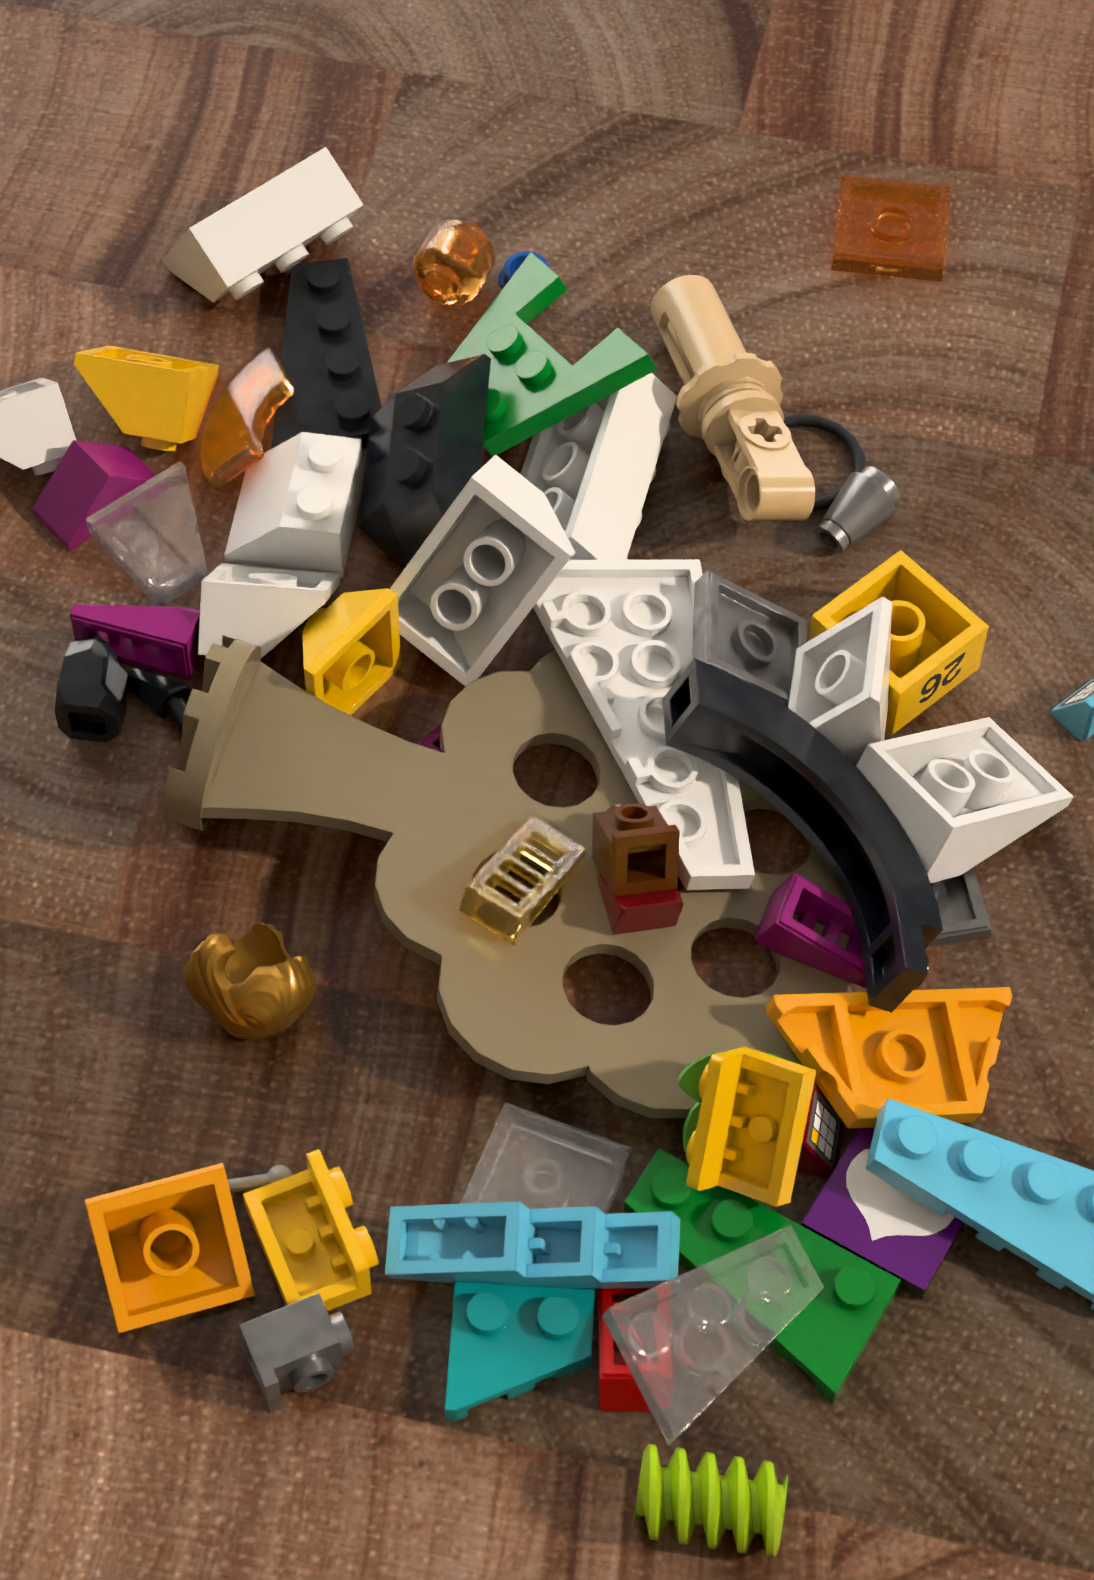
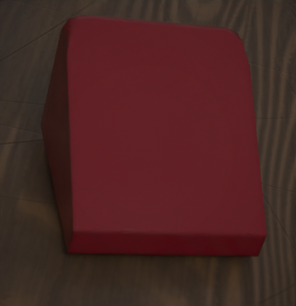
M598 874L597 881L613 935L677 925L684 905L681 894L677 889L614 897L602 875Z

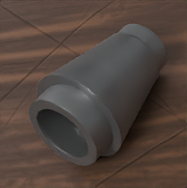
M871 466L865 467L861 472H852L822 518L821 523L815 528L817 538L832 552L842 553L847 547L895 514V504L900 500V492L897 486L885 473Z

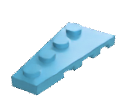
M888 1098L879 1108L866 1170L940 1216H944L947 1213L955 1216L978 1231L975 1236L976 1238L998 1252L1005 1247L1037 1267L1038 1269L1035 1274L1060 1290L1066 1285L1092 1301L1090 1309L1094 1310V1171Z

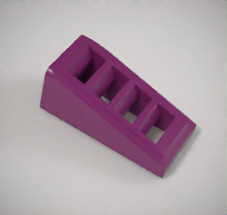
M74 604L70 612L74 639L100 635L103 640L108 642L109 648L117 652L118 662L185 680H192L203 656L198 655L200 610Z
M794 872L770 896L754 941L785 957L867 989L864 963L860 959L862 950L850 906ZM793 913L799 915L798 921L792 919ZM815 923L824 925L821 935L813 931ZM841 932L850 936L845 949L837 945Z

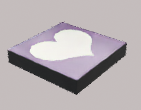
M875 1127L859 1128L802 1221L801 1226L901 1279L899 1288L922 1300L966 1223L950 1213L940 1216L866 1170Z

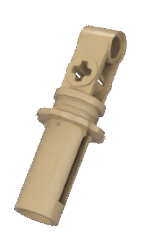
M684 275L667 282L653 297L650 310L652 318L684 383L676 400V405L680 410L678 421L682 429L689 436H695L704 440L708 450L716 456L721 466L722 474L729 483L737 500L739 512L745 520H806L814 507L815 484L812 473L805 467L791 439L790 430L784 424V415L780 407L783 398V392L780 388L782 377L776 365L772 361L759 359L754 353L746 352L713 284L707 278L699 275Z

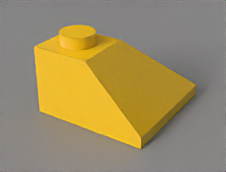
M110 345L77 352L74 358V366L123 434L142 437L141 446L155 450L175 451L177 443L181 444L196 438L218 377L219 365Z
M389 588L345 592L327 609L320 608L312 614L302 631L304 676L308 693L351 716L401 667L398 595Z

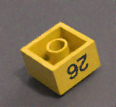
M901 550L814 613L811 618L808 641L812 640L882 596L892 602L888 712L885 728L891 736L979 669L989 626Z

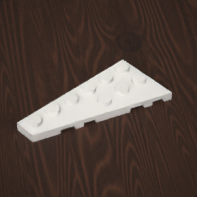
M700 559L569 560L533 609L639 804L646 806L656 805L667 824H676L680 830L678 876L686 890L750 889L755 872L739 780L698 757L666 745L663 698L692 661L695 582L703 575Z

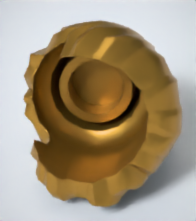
M257 922L253 924L252 930L249 933L236 938L234 943H232L227 933L214 932L199 944L190 955L191 959L183 966L184 982L193 999L227 1032L240 1039H265L275 1035L278 1031L286 1029L308 1007L316 993L315 978L309 967L307 957L302 954L291 958L284 947L282 932L276 930L272 924Z

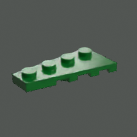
M658 1148L626 1198L624 1213L672 1211L680 1218L679 1264L685 1270H693L716 1291L715 1297L735 1315L738 1313L742 1314L768 1338L767 1344L787 1363L792 1360L815 1381L814 1387L833 1404L895 1297L901 1279L748 1196L720 1186L702 1191L687 1187L686 1180L689 1164Z

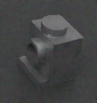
M320 1293L239 1325L244 1352L269 1413L283 1408L282 1393L292 1389L300 1393L308 1392L326 1384L332 1379L334 1372L344 1368L342 1357L355 1352L354 1342L342 1313L339 1311L329 1315Z

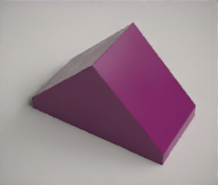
M73 440L32 509L34 516L70 551L165 490L164 483L128 447Z

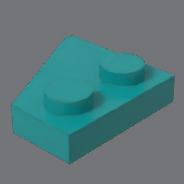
M455 1281L445 1420L457 1421L467 1417L468 1409L505 1394L508 1399L535 1389L537 1384L544 1379L553 1377L560 1379L590 1367L595 1289Z

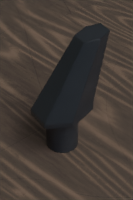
M138 668L126 671L129 675L127 688L147 703L159 717L164 719L169 716L179 733L182 734L183 714L192 689L187 684Z

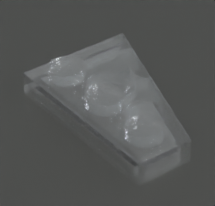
M789 1225L608 1308L602 1317L669 1446L817 1296L824 1286L792 1226Z

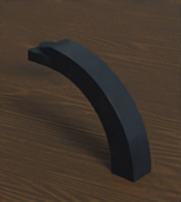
M694 658L663 698L666 745L698 757L740 780L780 811L807 839L831 871L847 904L850 906L862 950L869 1006L892 1013L912 991L918 989L928 975L929 959L925 949L943 931L937 900L914 845L892 810L861 771L810 723L754 685L723 669Z

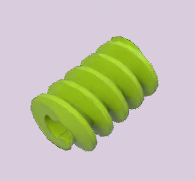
M648 1443L642 1456L633 1528L639 1516L645 1517L650 1540H658L668 1521H674L679 1544L687 1545L697 1525H702L708 1548L710 1549L718 1547L725 1531L729 1529L733 1531L737 1552L744 1554L755 1534H762L767 1557L775 1558L781 1541L788 1473L783 1483L778 1484L773 1463L764 1460L754 1479L750 1480L748 1479L743 1457L734 1456L724 1476L719 1475L713 1452H705L697 1469L690 1471L686 1450L678 1447L668 1465L662 1467L657 1446Z

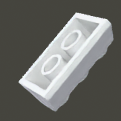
M325 147L190 227L162 261L170 272L213 303L229 293L232 294L235 300H238L263 284L264 280L260 274L276 265L282 273L309 255L305 248L309 244L321 238L326 246L348 233L353 228L349 219L363 206V203Z
M494 455L470 478L390 588L391 591L398 595L400 635L465 687L470 682L479 679L575 553L546 495L497 455Z

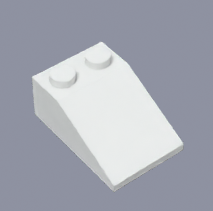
M990 717L870 743L865 748L856 765L899 820L918 853L930 883L964 874L1068 807L1074 797Z

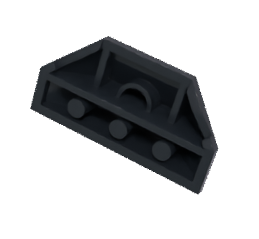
M486 354L435 366L395 393L370 419L358 527L403 570L470 478L480 469L491 358Z

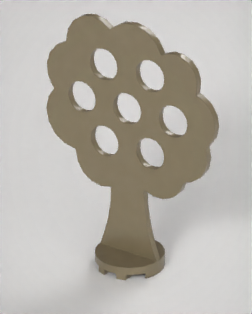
M224 635L222 646L214 643L211 645L205 657L202 691L192 688L183 714L179 770L172 767L168 769L163 796V818L167 821L200 831L206 830L213 818L298 822L346 830L387 842L378 857L373 892L380 917L386 928L405 948L440 966L437 1003L448 1033L474 1062L510 1080L552 1084L586 1075L587 1081L617 1106L649 1118H687L691 1107L697 1101L681 1089L677 1079L689 1064L709 1053L748 1047L763 1053L774 1054L787 1061L802 1065L766 1014L765 1005L773 995L852 992L848 981L770 950L776 963V979L773 985L761 994L745 998L726 996L710 988L697 975L691 961V947L694 941L707 931L726 927L741 929L755 936L770 896L794 872L847 903L831 871L809 842L807 861L794 871L776 875L754 870L755 876L750 889L686 890L683 886L679 893L684 905L676 926L613 935L597 881L600 872L592 860L593 813L607 811L611 806L618 803L639 804L556 649L542 657L530 671L496 672L470 682L450 701L439 735L440 752L408 742L328 705L262 663L261 648L258 645ZM547 743L564 745L581 753L592 765L597 777V788L591 797L578 805L564 808L546 806L529 798L518 786L513 774V764L518 755L532 746ZM739 780L744 812L764 809L782 814L761 795ZM510 859L528 862L542 869L554 882L559 895L558 908L553 916L539 925L526 928L504 926L490 919L477 906L472 893V882L477 873L489 864ZM793 913L792 919L798 921L799 915ZM816 922L813 931L821 935L824 925ZM841 932L837 945L845 949L850 936ZM594 954L618 956L632 963L645 977L650 990V1005L645 1013L632 1022L620 1025L596 1023L580 1015L568 1002L563 989V975L567 968L580 958Z

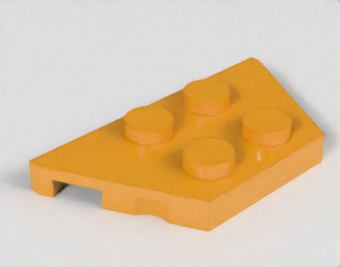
M1010 987L914 990L892 1013L869 1006L867 992L773 995L765 1005L767 1016L802 1065L817 1070L814 1082L848 1129L875 1127L879 1108L888 1098L957 1123H973L983 1113L990 1086L987 1074L988 1070L996 1062L1001 1040L997 1039L1003 1013L1010 1007L1012 993Z

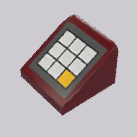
M815 1084L813 1086L796 1172L829 1178L838 1164L844 1122Z

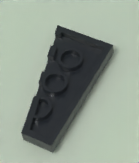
M348 257L295 265L291 269L271 449L301 432L361 439L362 449L367 448L370 419L382 408Z

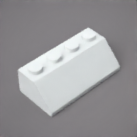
M653 373L642 377L537 433L532 438L520 474L546 495L575 551L570 560H628L629 549L635 530L642 519L641 511L649 485L656 474V463L663 440L670 429L669 421L677 396Z

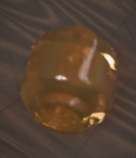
M445 219L436 223L427 235L413 259V272L423 293L433 301L441 304H464L473 300L482 288L495 265L496 252L490 239L476 224L459 219Z

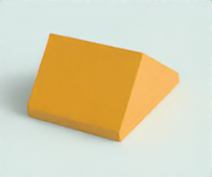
M223 1163L85 1199L118 1333L255 1296Z

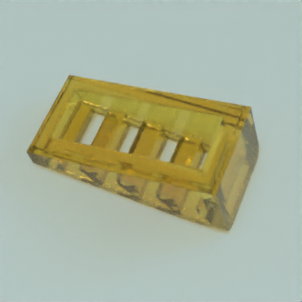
M532 815L465 887L459 911L510 944L515 945L582 861L587 849ZM535 839L560 855L561 858L558 861L533 846L531 842ZM522 854L547 869L548 872L545 875L520 860L519 857ZM512 870L535 886L530 889L508 875L507 872ZM500 885L522 900L516 903L494 888Z

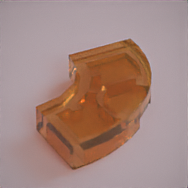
M270 348L259 354L235 377L216 403L206 424L201 442V467L205 478L216 490L263 458L262 438L266 425L277 408L296 391L280 360Z

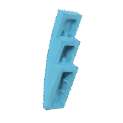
M520 1201L390 1207L385 1275L392 1279L455 1283V1281L599 1289L678 1288L680 1218L672 1211L605 1214L596 1206L529 1209Z

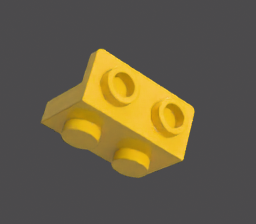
M748 1047L713 1054L699 1082V1095L702 1098L697 1128L691 1135L686 1149V1160L689 1164L686 1186L697 1191L720 1186L775 1207L790 1203L817 1070Z
M317 1149L306 1154L307 1170L244 1193L243 1198L246 1210L285 1306L320 1293L327 1311L372 1294L369 1268L379 1263L366 1227L362 1225L353 1229L345 1208L352 1206L353 1200L342 1170L339 1166L328 1170L320 1150Z

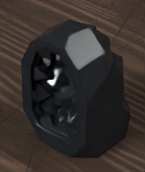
M100 635L84 636L70 642L57 683L54 712L58 728L69 738L107 743L120 735L127 710L126 688L129 675L118 664L117 652L111 650L108 642L103 640Z

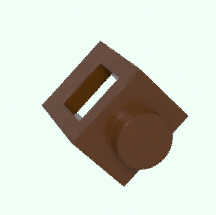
M618 803L611 806L607 811L593 813L592 860L613 896L677 889L680 830L676 824H667L656 805L646 806L637 803ZM646 859L650 867L627 870V863L631 860Z

